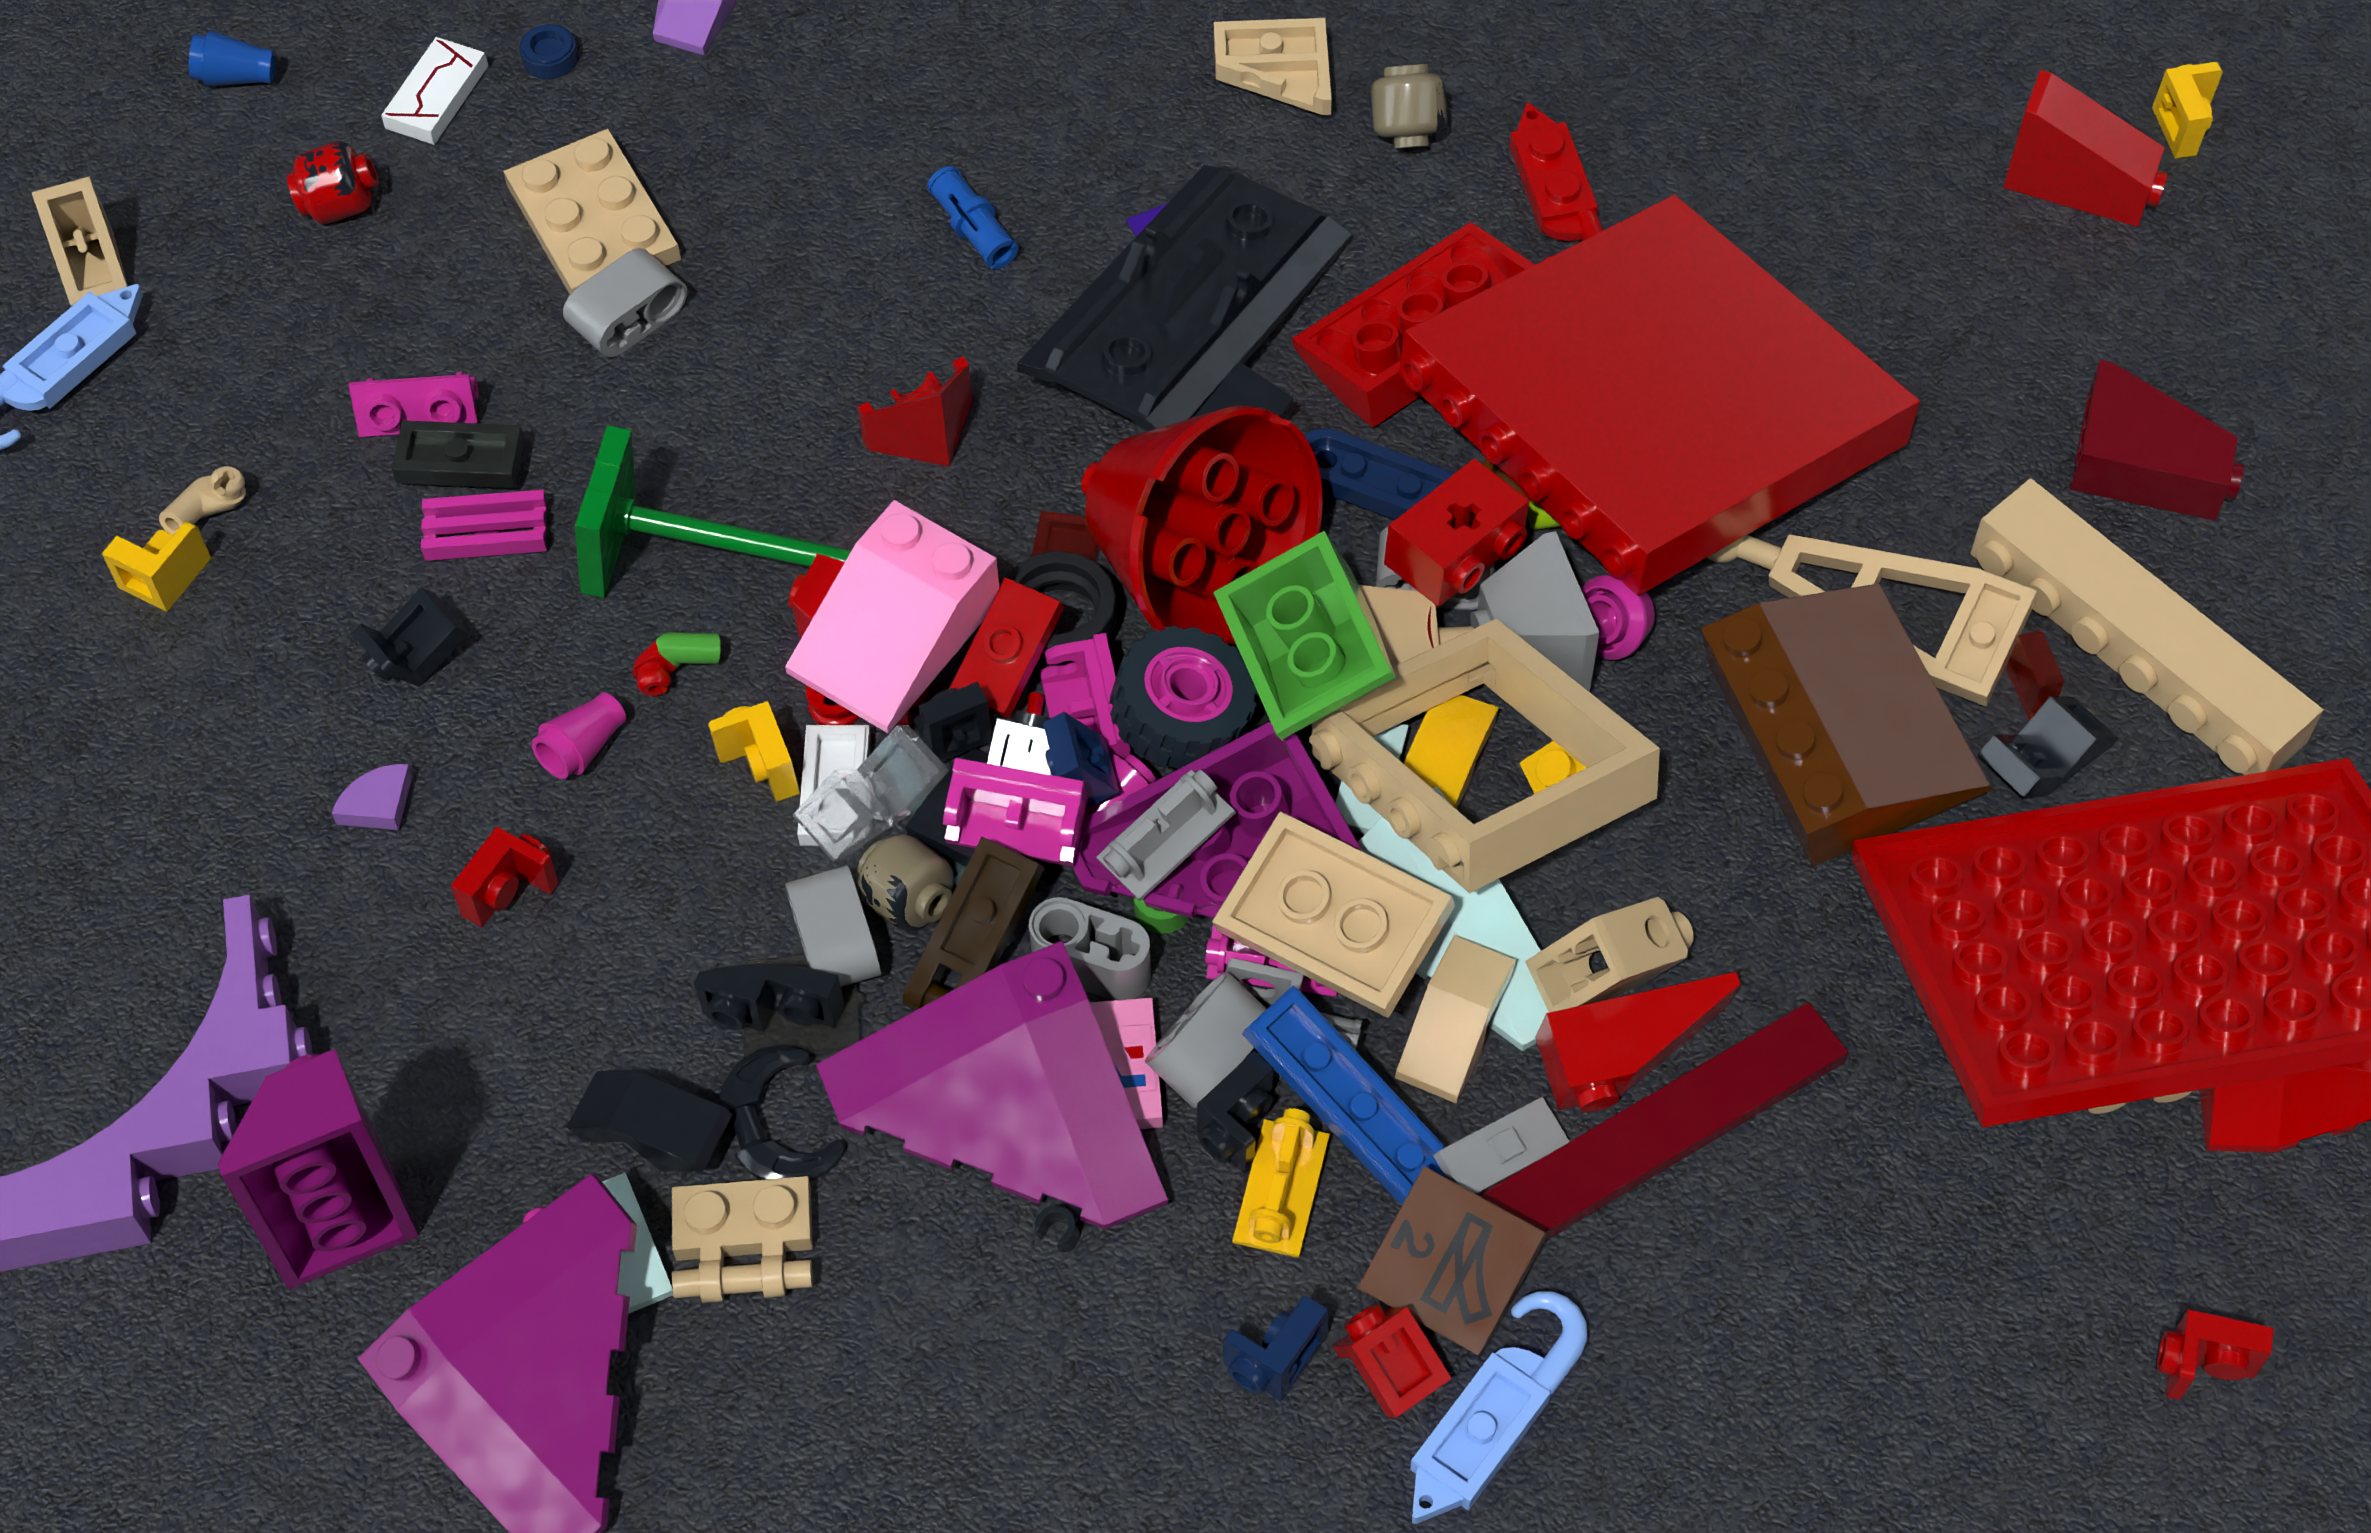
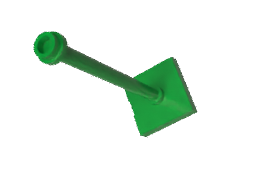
M609 425L606 427L589 485L575 523L581 594L605 598L624 535L629 536L631 530L808 567L813 563L817 553L845 562L852 551L636 506L632 431Z

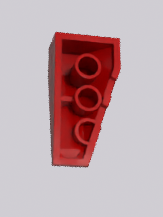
M2371 1060L2199 1090L2206 1151L2275 1153L2296 1147L2301 1140L2329 1132L2335 1136L2354 1130L2357 1124L2371 1121Z

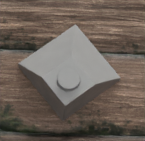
M1556 531L1545 533L1480 584L1477 611L1471 612L1470 615L1471 626L1477 628L1497 618L1590 692L1599 630Z

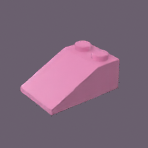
M893 500L853 547L785 666L786 673L886 733H889L983 622L999 590L996 557Z

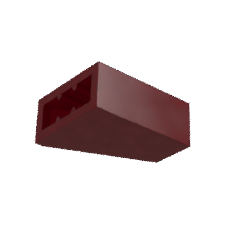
M2100 359L2087 395L2070 490L2216 521L2224 499L2235 500L2242 481L2244 464L2234 462L2238 437L2115 363Z

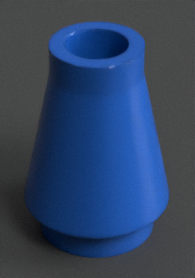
M211 30L207 32V35H193L189 52L190 79L203 81L205 87L258 82L272 84L276 66L275 50L263 49Z

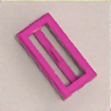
M544 490L422 499L424 519H422L421 529L424 539H421V551L425 561L547 551V499ZM533 527V530L499 533V530ZM475 533V535L438 537L440 534Z

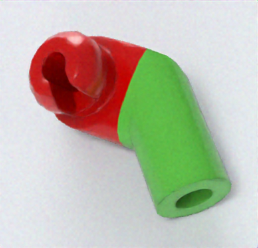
M668 632L661 634L635 659L632 676L637 680V688L647 696H659L668 691V685L671 682L670 675L682 663L718 664L721 647L720 637L717 633Z

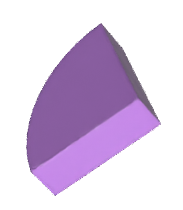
M409 765L383 766L369 771L354 780L342 792L334 805L332 816L336 825L399 830L413 776Z

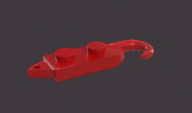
M1526 103L1517 131L1510 133L1509 148L1540 232L1556 240L1578 241L1585 240L1603 231L1597 214L1598 205L1566 122L1556 123L1532 104Z

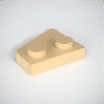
M1325 18L1213 22L1216 80L1320 115H1331L1332 99Z

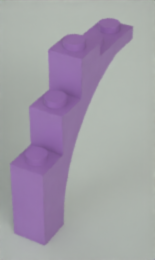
M250 895L223 899L227 958L219 986L204 1020L188 1047L168 1073L140 1102L113 1124L82 1144L48 1161L0 1177V1272L151 1244L150 1218L158 1217L160 1212L159 1195L155 1181L219 1169L217 1164L227 1147V1142H230L237 1129L233 1106L251 1103L266 1076L283 1070L296 1058L313 1054L307 1028L296 1027L286 1005H282L279 984L275 974L268 973L267 957L277 955L275 930L270 917H260Z

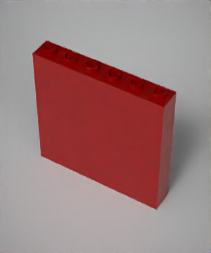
M1676 195L1405 330L1399 375L1411 390L1418 392L1441 413L1444 420L1450 426L1457 428L1480 449L1483 456L1490 463L1497 465L1521 488L1527 498L1537 502L1562 526L1568 536L1578 540L1603 564L1610 575L1619 578L1637 596L1907 445L1920 404L1918 398Z

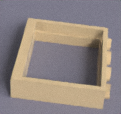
M1497 618L1392 667L1396 678L1313 722L1312 735L1309 737V743L1312 744V755L1320 761L1323 769L1330 770L1351 789L1354 796L1361 803L1369 804L1390 823L1392 829L1399 837L1412 842L1430 858L1438 871L1442 869L1469 894L1657 799L1660 748ZM1484 683L1582 763L1586 769L1473 824L1372 736Z

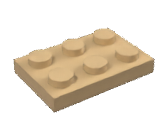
M609 129L503 171L507 187L569 294L579 285L633 249L643 248L647 250L664 266L681 260L677 242Z
M1280 811L1212 922L1218 932L1389 1018L1454 909L1455 903L1451 895Z

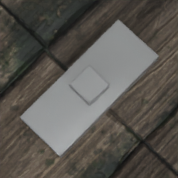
M1541 1097L1439 1150L1433 1156L1447 1179L1477 1195L1511 1177L1570 1141L1544 1098Z

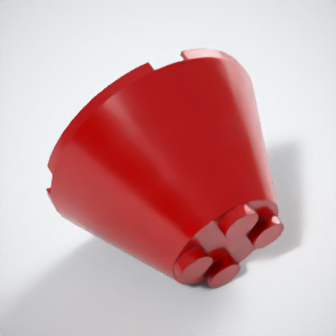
M1248 405L1228 407L1125 438L1114 445L1102 457L1100 462L1090 464L1085 470L1081 481V489L1086 496L1085 511L1089 531L1096 545L1101 549L1132 599L1156 632L1165 630V627L1177 626L1182 629H1188L1190 626L1200 628L1201 632L1210 635L1214 633L1222 637L1223 642L1236 648V642L1213 592L1320 533L1323 506L1322 483L1313 450L1306 437L1291 421L1260 407Z

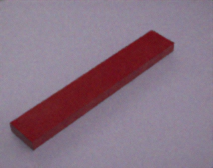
M1807 1002L1478 1196L1546 1232L1548 1235L1545 1239L1546 1241L1846 1062L1849 1052L1812 1005Z

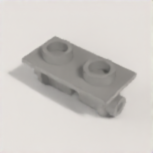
M1200 769L1196 773L1190 770L1115 840H1112L1096 858L1141 901L1236 812L1215 792L1217 787L1207 774Z

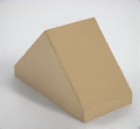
M90 176L31 192L70 306L74 305L89 291L99 296L128 287L113 229Z

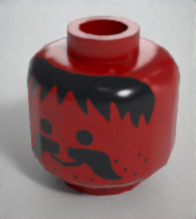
M335 141L299 154L294 161L293 172L287 174L288 188L299 213L303 217L311 215L316 222L324 225L366 212L372 202L371 188L379 186L377 172L367 153L358 155L348 143L343 141Z

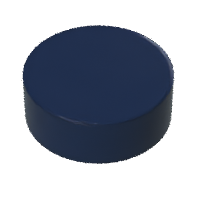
M544 24L534 27L520 41L519 50L523 66L534 77L540 79L559 78L568 74L577 64L578 51L574 36L563 26Z

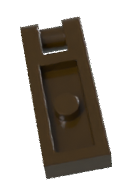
M981 837L907 984L903 995V1004L918 1010L951 992L940 986V978L946 967L962 974L955 989L994 969L1045 868L1037 862Z

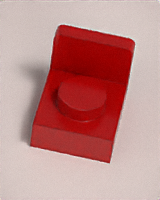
M496 826L450 885L461 916L483 928L496 910L501 911L509 905L516 894L520 879L551 894L559 883L550 851L532 836L520 834L519 837H516Z
M1378 1303L1371 1305L1354 1315L1343 1325L1348 1334L1332 1345L1339 1358H1351L1387 1418H1397L1452 1379L1408 1307L1386 1308L1382 1310Z
M2188 1309L2175 1331L2166 1330L2161 1339L2157 1371L2168 1374L2165 1396L2181 1400L2195 1378L2196 1366L2203 1367L2208 1375L2218 1379L2241 1380L2246 1377L2254 1379L2271 1355L2274 1328Z

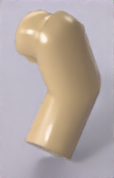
M223 466L216 469L210 476L198 478L160 513L159 522L165 531L173 535L185 521L194 525L200 518L236 508L246 495L243 474L234 467Z

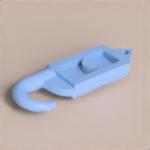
M134 284L99 296L89 291L3 365L5 371L0 374V406L7 403L15 408L27 411L40 410L44 407L50 409L136 335L133 322L143 297L140 286ZM12 430L4 435H0V450L8 448L19 441L21 438L20 431Z
M1536 1291L1522 1297L1512 1307L1511 1314L1514 1318H1521L1529 1311L1536 1309L1551 1311L1561 1320L1563 1326L1562 1334L1544 1358L1529 1350L1516 1347L1502 1348L1496 1353L1492 1352L1411 1460L1410 1470L1416 1474L1412 1512L1413 1524L1421 1523L1459 1506L1469 1511L1547 1406L1551 1395L1580 1358L1588 1340L1587 1323L1580 1308L1568 1297L1553 1291ZM1422 1501H1427L1432 1506L1430 1508L1425 1509L1422 1508L1419 1505V1503H1421Z

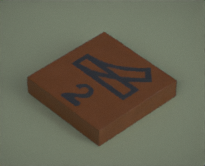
M1423 1166L1357 1288L1392 1308L1408 1307L1417 1322L1482 1358L1548 1235L1546 1232Z

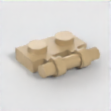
M808 1176L672 1187V1250L676 1261L700 1259L699 1269L672 1272L674 1299L701 1296L702 1303L723 1302L725 1294L763 1291L764 1298L785 1297L786 1289L813 1287L811 1259L786 1261V1252L813 1250L811 1186ZM762 1254L761 1264L724 1267V1257Z

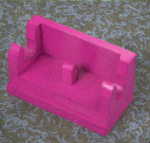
M1106 633L1093 635V639L1060 644L1046 650L1047 664H1056L1040 669V678L1049 718L1066 712L1106 739L1109 755L1115 754L1124 760L1130 754V744L1122 741L1118 735L1119 729L1116 724L1112 723L1110 716L1113 707L1112 704H1109L1110 694L1116 676ZM1064 661H1072L1067 664L1058 665L1059 663Z
M955 758L943 816V825H947L945 834L947 844L976 849L981 837H984L1026 858L1074 867L1088 802L1084 781Z

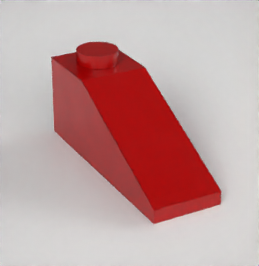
M1737 972L1546 1013L1535 1039L1558 1111L1579 1106L1581 1112L1590 1113L1616 1104L1619 1101V1097L1623 1096L1727 1008L1741 984Z

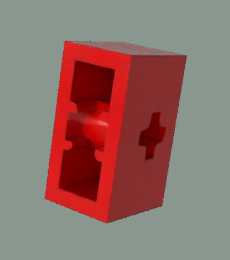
M1474 458L1389 524L1384 565L1439 607L1457 592L1464 594L1471 590L1480 580L1484 570L1499 558L1503 560L1509 559L1520 549L1527 536L1525 524L1529 500Z

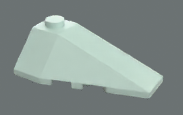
M1438 787L1433 788L1434 791L1448 802ZM1381 816L1357 842L1362 852L1451 895L1455 903L1454 909L1417 969L1416 974L1424 980L1428 976L1432 978L1454 935L1516 959L1513 975L1487 1026L1521 1051L1537 1043L1535 1036L1546 1013L1549 1012L1525 961L1541 950L1500 880L1497 879L1469 894L1442 869L1438 871L1430 858L1412 842L1399 837L1392 829L1390 823Z

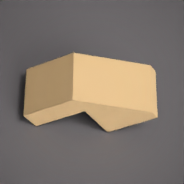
M1454 935L1427 986L1398 1064L1395 1078L1448 1101L1457 1103L1482 1054L1487 1024L1513 975L1516 959Z

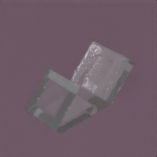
M897 725L857 770H833L792 816L833 862H839L908 816L949 770L909 725Z

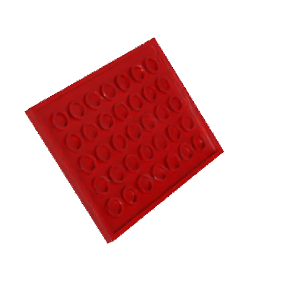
M2349 758L1853 840L1852 862L1982 1128L2371 1060V790Z

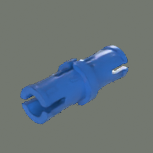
M946 166L935 172L928 181L927 190L951 217L950 226L960 238H968L983 257L986 265L991 267V269H1000L1008 265L1016 257L1019 248L1016 241L1011 239L995 219V208L986 197L975 194L963 179L960 171L957 168L955 169L954 166Z

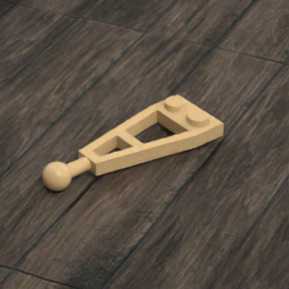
M1790 534L1782 548L1745 535L1707 557L1717 563H1727L1740 558L1771 570L1769 586L1788 598L1825 592L1796 574L1800 563L1858 573L1851 588L1877 584L1881 578L1965 593L1966 595L1936 658L1916 646L1914 648L1936 688L1985 707L1988 705L2037 598V590L1978 568Z

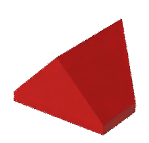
M964 356L953 361L954 375L944 385L931 371L926 373V379L923 384L911 393L898 394L895 389L889 391L897 404L873 409L869 402L857 406L862 440L869 451L950 467L973 401L969 363Z

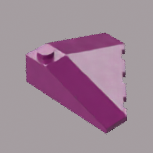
M1270 721L1084 818L1073 869L1085 891L1107 897L1111 892L1136 898L1097 860L1096 856L1172 788L1185 773H1188L1190 770L1196 773L1199 769L1214 782L1217 787L1215 792L1236 813L1142 899L1146 907L1194 919L1196 914L1215 918L1280 811L1360 851L1362 850L1296 733L1280 740Z
M1063 941L999 965L816 1064L839 1125L848 1131L865 1137L868 1128L871 1127L904 1140V1152L949 1170H953L956 1161L990 1173L993 1175L991 1180L993 1187L1041 1205L1044 1196L1047 1195L1082 1209L1081 1221L1104 1230L1168 1204L1167 1196L1115 1065Z
M594 1174L588 1175L407 1309L357 1358L396 1411L509 1533H602L607 1528L610 1499L597 1497L601 1452L615 1453L620 1397L607 1395L611 1351L625 1352L630 1297L617 1294L621 1252H635L637 1224L599 1177Z

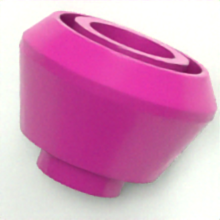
M1612 575L1592 578L1582 586L1581 591L1599 630L1596 656L1606 660H1617L1627 657L1640 646L1653 627L1655 611L1652 600L1647 592L1637 596L1619 578H1615Z

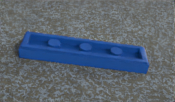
M1294 985L1243 1031L1242 1035L1401 1206L1423 1166L1445 1177L1433 1156L1439 1150L1445 1148V1146Z

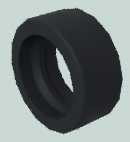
M1051 551L1031 556L1015 566L1006 577L1040 593L1054 590L1076 592L1088 598L1095 608L1094 617L1091 621L1078 630L1060 635L1051 634L1034 668L1035 670L1040 671V669L1056 665L1047 664L1045 651L1056 645L1093 639V635L1106 633L1109 647L1113 643L1118 622L1117 598L1110 576L1097 562L1079 553ZM1064 661L1059 663L1058 665L1067 664L1072 661Z

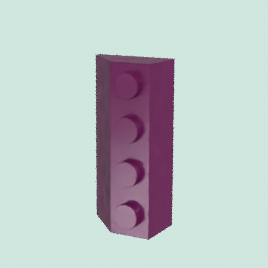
M333 1049L321 1055L309 1054L291 1061L283 1070L266 1076L217 1165L223 1180L287 1289H293L419 1237L394 1169L336 1050Z

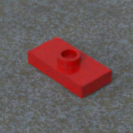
M1005 577L949 689H960L978 681L988 700L989 710L1009 719L1065 607L1060 601Z

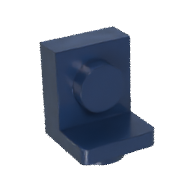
M1062 712L1043 722L1049 749L1045 752L1049 770L1053 776L1084 781L1088 796L1086 809L1119 793L1106 739L1066 712Z
M1304 1295L1291 1314L1283 1310L1275 1317L1263 1338L1262 1346L1264 1348L1231 1329L1222 1341L1224 1364L1228 1367L1227 1373L1245 1390L1256 1395H1261L1265 1391L1282 1402L1328 1337V1309Z

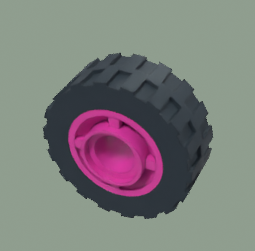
M1168 626L1162 631L1156 632L1153 630L1146 633L1139 642L1136 640L1129 647L1126 657L1123 656L1110 694L1109 704L1113 706L1110 716L1112 723L1116 724L1119 729L1118 735L1124 743L1128 742L1134 748L1133 752L1142 759L1146 757L1152 760L1156 766L1162 768L1168 766L1178 770L1245 735L1257 704L1254 701L1258 692L1243 659L1240 657V652L1234 646L1230 647L1223 642L1222 637L1214 633L1210 635L1201 632L1200 628L1190 626L1188 629Z

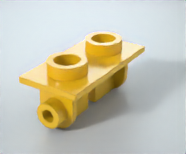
M1289 1108L1284 1111L1283 1117L1277 1118L1275 1121L1264 1119L1232 1243L1291 1257H1300L1330 1137L1329 1133L1313 1129L1309 1124L1311 1117L1305 1111Z

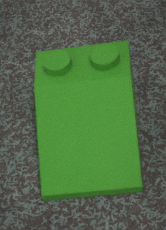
M1325 531L1213 592L1275 733L1280 740L1396 678L1374 617L1350 567Z

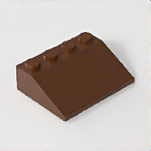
M1879 583L1757 603L1701 628L1707 664L1811 867L1851 851L1853 840L1891 834L1990 791L1989 782Z

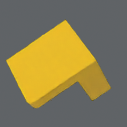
M187 521L173 535L165 530H158L143 548L116 536L102 552L103 558L119 589L168 612L212 559L198 527Z

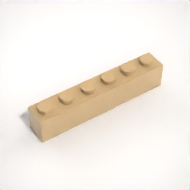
M2033 479L2027 480L1981 519L1970 554L1978 560L1982 568L1986 572L2037 590V598L2033 607L2034 611L2048 616L2069 633L2082 650L2095 654L2116 671L2129 688L2135 692L2143 693L2168 713L2172 721L2180 729L2194 734L2219 755L2228 768L2243 775L2278 770L2307 744L2324 709Z

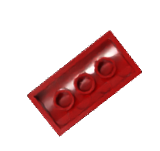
M1470 222L1293 337V347L1327 388L1351 411L1373 428L1421 396L1418 392L1411 390L1399 375L1405 330L1535 264Z

